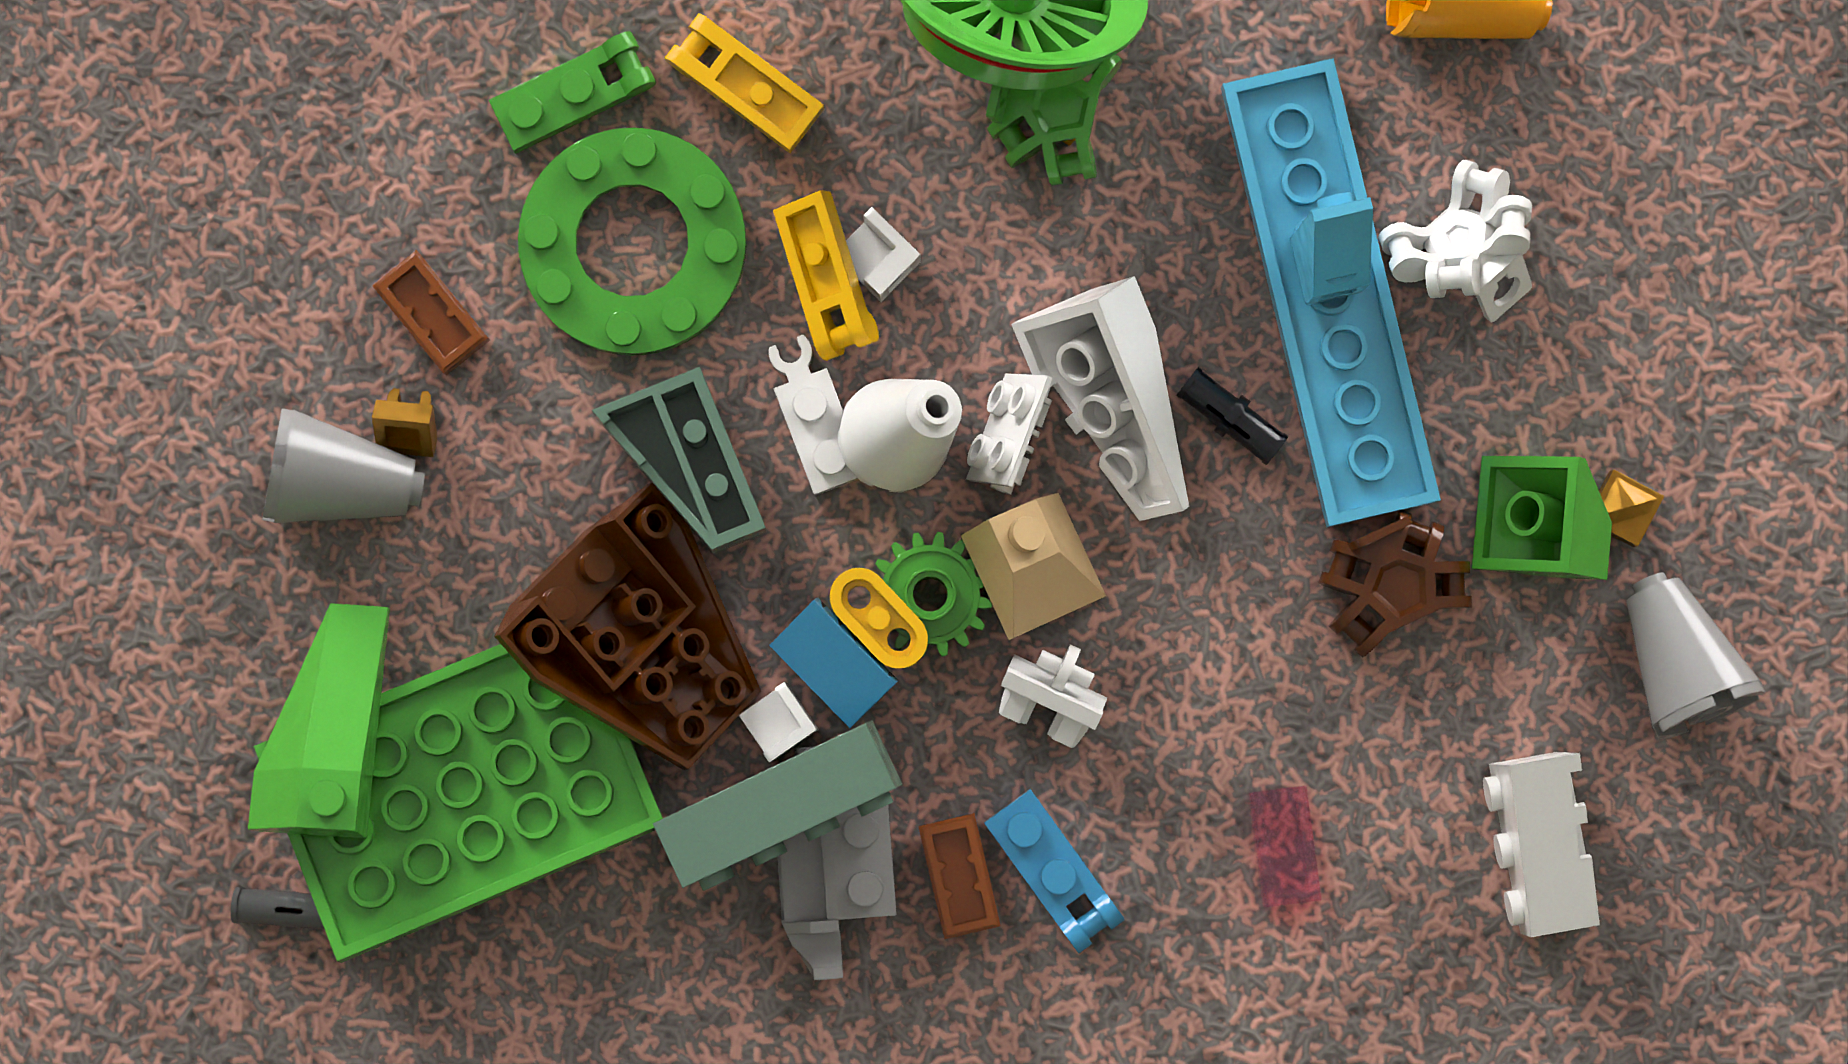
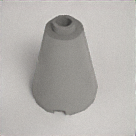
M281 409L262 520L286 523L406 516L408 505L417 507L420 505L425 473L414 471L415 459L294 409Z
M1661 572L1648 576L1632 586L1635 594L1628 598L1626 603L1650 721L1657 739H1667L1689 732L1684 722L1687 720L1689 725H1695L1704 721L1706 725L1714 723L1753 704L1760 699L1758 695L1765 694L1766 691L1760 679L1680 578L1667 579L1665 573Z

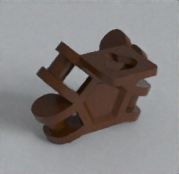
M1400 510L1395 517L1394 523L1350 543L1333 540L1330 551L1335 554L1329 572H1322L1318 583L1341 593L1356 596L1336 616L1329 627L1336 634L1341 631L1345 632L1357 644L1354 650L1362 658L1371 652L1388 633L1440 609L1472 608V596H1465L1464 574L1470 573V561L1434 562L1444 533L1443 525L1433 521L1429 526L1412 521L1411 513ZM1404 542L1420 547V556L1403 550ZM1356 562L1369 564L1363 584L1350 580ZM1435 575H1441L1442 596H1436ZM1367 605L1383 618L1375 627L1370 626L1359 615Z

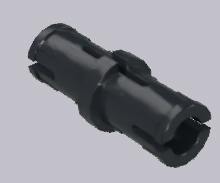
M1199 366L1176 395L1216 425L1214 431L1224 437L1227 433L1258 457L1265 465L1271 461L1289 437L1249 408L1250 400L1243 395L1236 398L1205 374Z

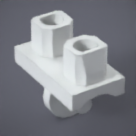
M1070 644L1063 659L1042 650L1036 664L1014 654L1001 683V686L1005 689L999 713L1017 723L1027 724L1036 703H1039L1057 712L1047 734L1053 740L1074 748L1089 727L1094 730L1096 729L1103 715V708L1107 697L1088 689L1094 673L1075 665L1081 649Z

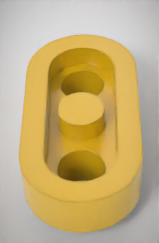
M852 568L844 571L835 579L830 590V604L834 613L882 664L890 668L903 669L916 664L923 657L928 645V634L925 625L878 574L866 568ZM855 587H864L870 592V602L862 609H856L848 602L849 592ZM895 629H904L910 635V644L903 651H895L888 645V635Z

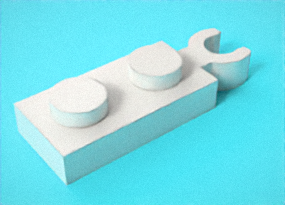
M800 335L797 337V341L801 348V356L796 362H784L780 358L776 345L769 347V358L773 367L779 373L786 375L789 383L775 387L774 391L814 496L858 480V478L845 464L838 445V430H840L843 409L829 372L825 368L811 374L809 366L813 357L812 348L808 339L804 335Z

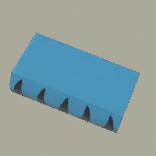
M819 598L814 599L769 645L849 728L860 720L899 681Z

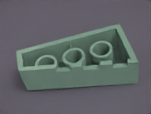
M872 720L652 824L682 888L698 881L702 890L705 891L734 877L731 865L751 856L755 866L761 865L788 852L783 842L786 839L804 831L808 842L841 827L836 816L857 807L861 817L894 802L889 791L902 785V782Z

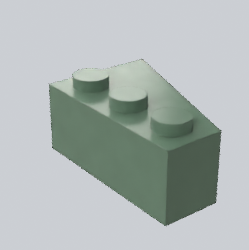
M700 367L592 410L601 425L650 482L657 487L713 554L766 533V527Z

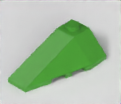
M330 603L254 770L248 822L249 831L367 838L390 613L389 607Z

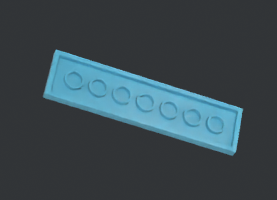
M1334 58L1223 83L1221 92L1326 528L1441 501L1374 223L1372 224L1370 285L1361 293L1309 305L1305 304L1290 238L1302 224V220L1306 219L1309 215V211L1318 207L1317 201L1319 199L1346 192L1352 193L1354 201L1367 198Z

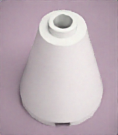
M884 379L866 385L846 403L843 410L840 430H838V445L845 464L861 482L871 487L875 485L882 489L891 490L889 492L902 493L924 485L941 469L957 431L962 415V406L958 395L949 385L937 380Z

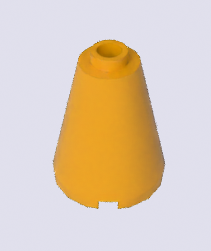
M1387 0L1386 22L1387 25L1396 27L1391 32L1393 35L1403 38L1530 39L1537 30L1542 31L1547 26L1552 13L1553 3L1552 0Z

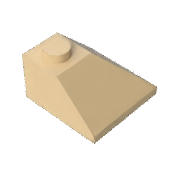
M1059 493L1034 499L992 517L961 535L1009 640L1106 596Z

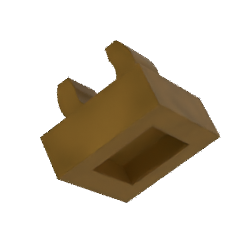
M393 388L388 393L387 401H375L372 424L376 444L400 454L434 457L437 431L434 408L428 391H422L419 404L401 402L400 389Z

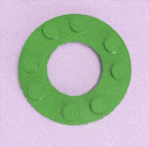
M618 128L603 131L577 141L562 151L545 167L534 182L522 209L518 232V252L526 284L538 306L547 317L566 334L591 348L607 353L629 356L660 353L690 341L707 329L720 316V313L731 299L739 284L745 264L747 247L745 222L738 198L730 182L715 162L694 145L677 136L646 128ZM642 186L663 194L680 210L687 225L688 250L681 269L664 287L646 295L621 296L602 289L586 274L578 257L577 232L583 215L600 196L619 187Z

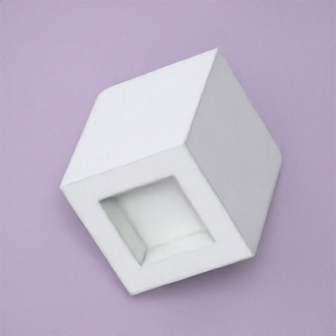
M871 207L863 215L864 223L846 242L858 281L882 302L919 265L921 254Z
M786 682L777 686L773 692L739 715L764 751L763 755L769 763L819 730Z

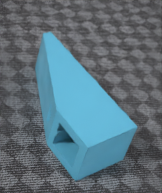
M1346 192L1319 199L1317 201L1318 207L1309 211V215L1306 219L1302 220V224L1290 238L1306 305L1361 293L1370 285L1373 206L1370 197L1354 201L1352 193Z

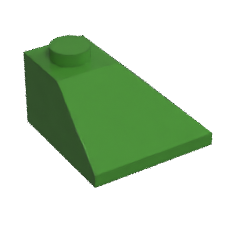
M1482 456L1472 569L1556 578L1607 580L1612 521L1586 458Z

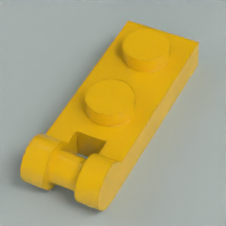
M698 13L688 26L692 32L680 47L674 45L664 59L685 77L694 81L791 154L824 111V104L709 18ZM708 46L721 52L710 68L698 60Z
M819 190L774 209L773 213L810 334L819 356L823 360L828 361L843 355L845 348L855 344L861 348L878 341V326L872 314L867 310L831 191ZM841 308L845 324L836 327L830 312Z

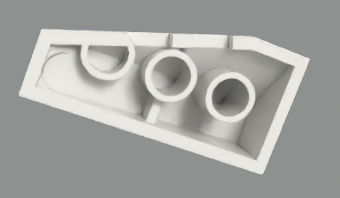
M1135 276L1090 289L1011 324L1032 375H1045L1053 378L1050 388L1054 387L1073 412L1065 421L1076 435L1085 430L1103 453L1100 457L1099 467L1137 519L1142 521L1187 509L1189 502L1157 332Z

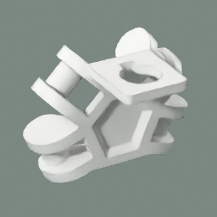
M1462 160L1456 167L1453 175L1449 207L1427 227H1415L1404 222L1391 224L1380 232L1378 241L1382 250L1387 255L1392 256L1389 268L1396 280L1408 283L1426 279V288L1430 298L1445 297L1447 289L1462 288L1465 296H1476L1484 317L1492 323L1532 288V282L1523 258V254L1530 248V232L1524 226L1531 220V201L1519 195L1508 196L1510 179L1507 171L1493 168L1488 173L1479 170L1476 162ZM1476 193L1482 194L1480 212L1468 209ZM1504 276L1508 279L1514 277L1510 290L1503 297L1494 301L1495 293L1499 288L1497 282Z

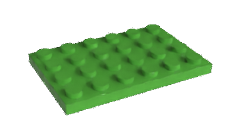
M499 644L381 693L367 838L287 834L336 960L342 963L653 832L655 828L652 823L663 819L631 739L534 682L506 649ZM268 740L254 746L258 759H260Z

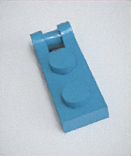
M1031 789L984 822L1078 954L1093 944L1090 938L1102 929L1109 926L1112 930L1125 921L1120 911ZM1085 893L1094 907L1075 920L1066 906Z

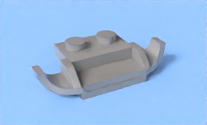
M814 747L797 748L793 757ZM888 805L861 817L857 807L836 816L841 827L808 842L804 831L783 841L788 852L777 857L781 921L792 946L804 961L814 980L843 978L840 920L897 915Z

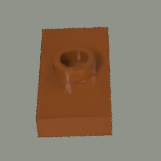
M417 250L372 285L446 376L490 341L485 332Z
M975 813L918 826L944 939L1000 927Z

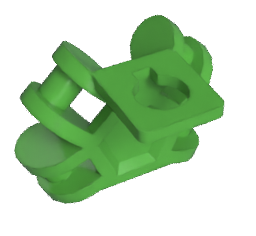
M1115 54L1103 60L1099 67L1092 72L1093 76L1088 83L1081 79L1066 86L1042 90H1022L992 85L986 117L993 122L988 126L987 130L993 139L1000 138L1009 153L1005 156V159L1011 168L1018 166L1037 154L1042 148L1051 186L1063 184V177L1083 174L1085 180L1096 178V164L1090 135L1100 91L1115 76L1123 59ZM1024 119H1026L1035 134L1028 139L1019 127V124ZM1076 140L1077 152L1059 155L1055 142Z

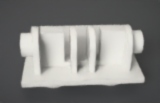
M1005 373L1003 381L1001 380L996 383L987 403V410L990 412V416L984 432L974 439L968 452L967 464L971 467L966 478L967 480L991 484V488L1009 495L1012 494L1015 485L1021 486L1030 460L1024 457V454L1033 453L1034 448L1028 445L1030 438H1038L1040 432L1035 430L1034 427H1042L1052 402L1051 399L1047 398L1051 389L1052 377Z

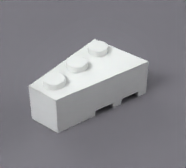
M1553 752L1489 764L1491 776L1483 778V789L1489 811H1498L1502 833L1494 835V849L1499 867L1501 869L1508 868L1512 890L1504 892V902L1511 926L1519 925L1520 934L1536 937L1600 925L1592 856L1585 852L1580 825L1588 823L1587 810L1584 802L1576 803L1571 772L1582 771L1580 753Z

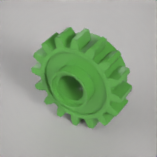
M918 532L913 534L912 549L906 551L900 544L894 542L891 548L896 559L892 563L878 559L875 565L885 574L884 582L925 625L928 634V645H936L941 657L948 655V641L955 639L964 648L969 645L968 637L964 632L968 626L976 630H983L985 624L976 616L977 609L992 608L991 600L980 597V589L985 587L980 577H976L974 572L976 568L972 559L970 558L966 561L961 556L965 548L963 540H959L952 549L944 547L943 533L937 532L933 544L924 545L923 539ZM934 579L943 584L947 592V600L940 609L925 611L916 605L913 592L921 581ZM895 629L899 633L896 638L895 648L901 650L910 640V635L904 629Z

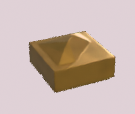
M1614 469L1610 470L1599 492L1612 521L1611 536L1633 548L1638 547L1664 496Z

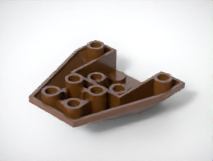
M653 483L644 486L586 529L510 604L494 636L534 682L682 770L689 769L761 692L689 525Z

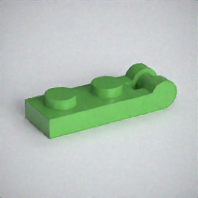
M631 31L615 35L601 46L489 99L515 154L656 85V80L648 66L643 67L636 54L639 45ZM616 63L622 78L617 82L607 85L600 69Z

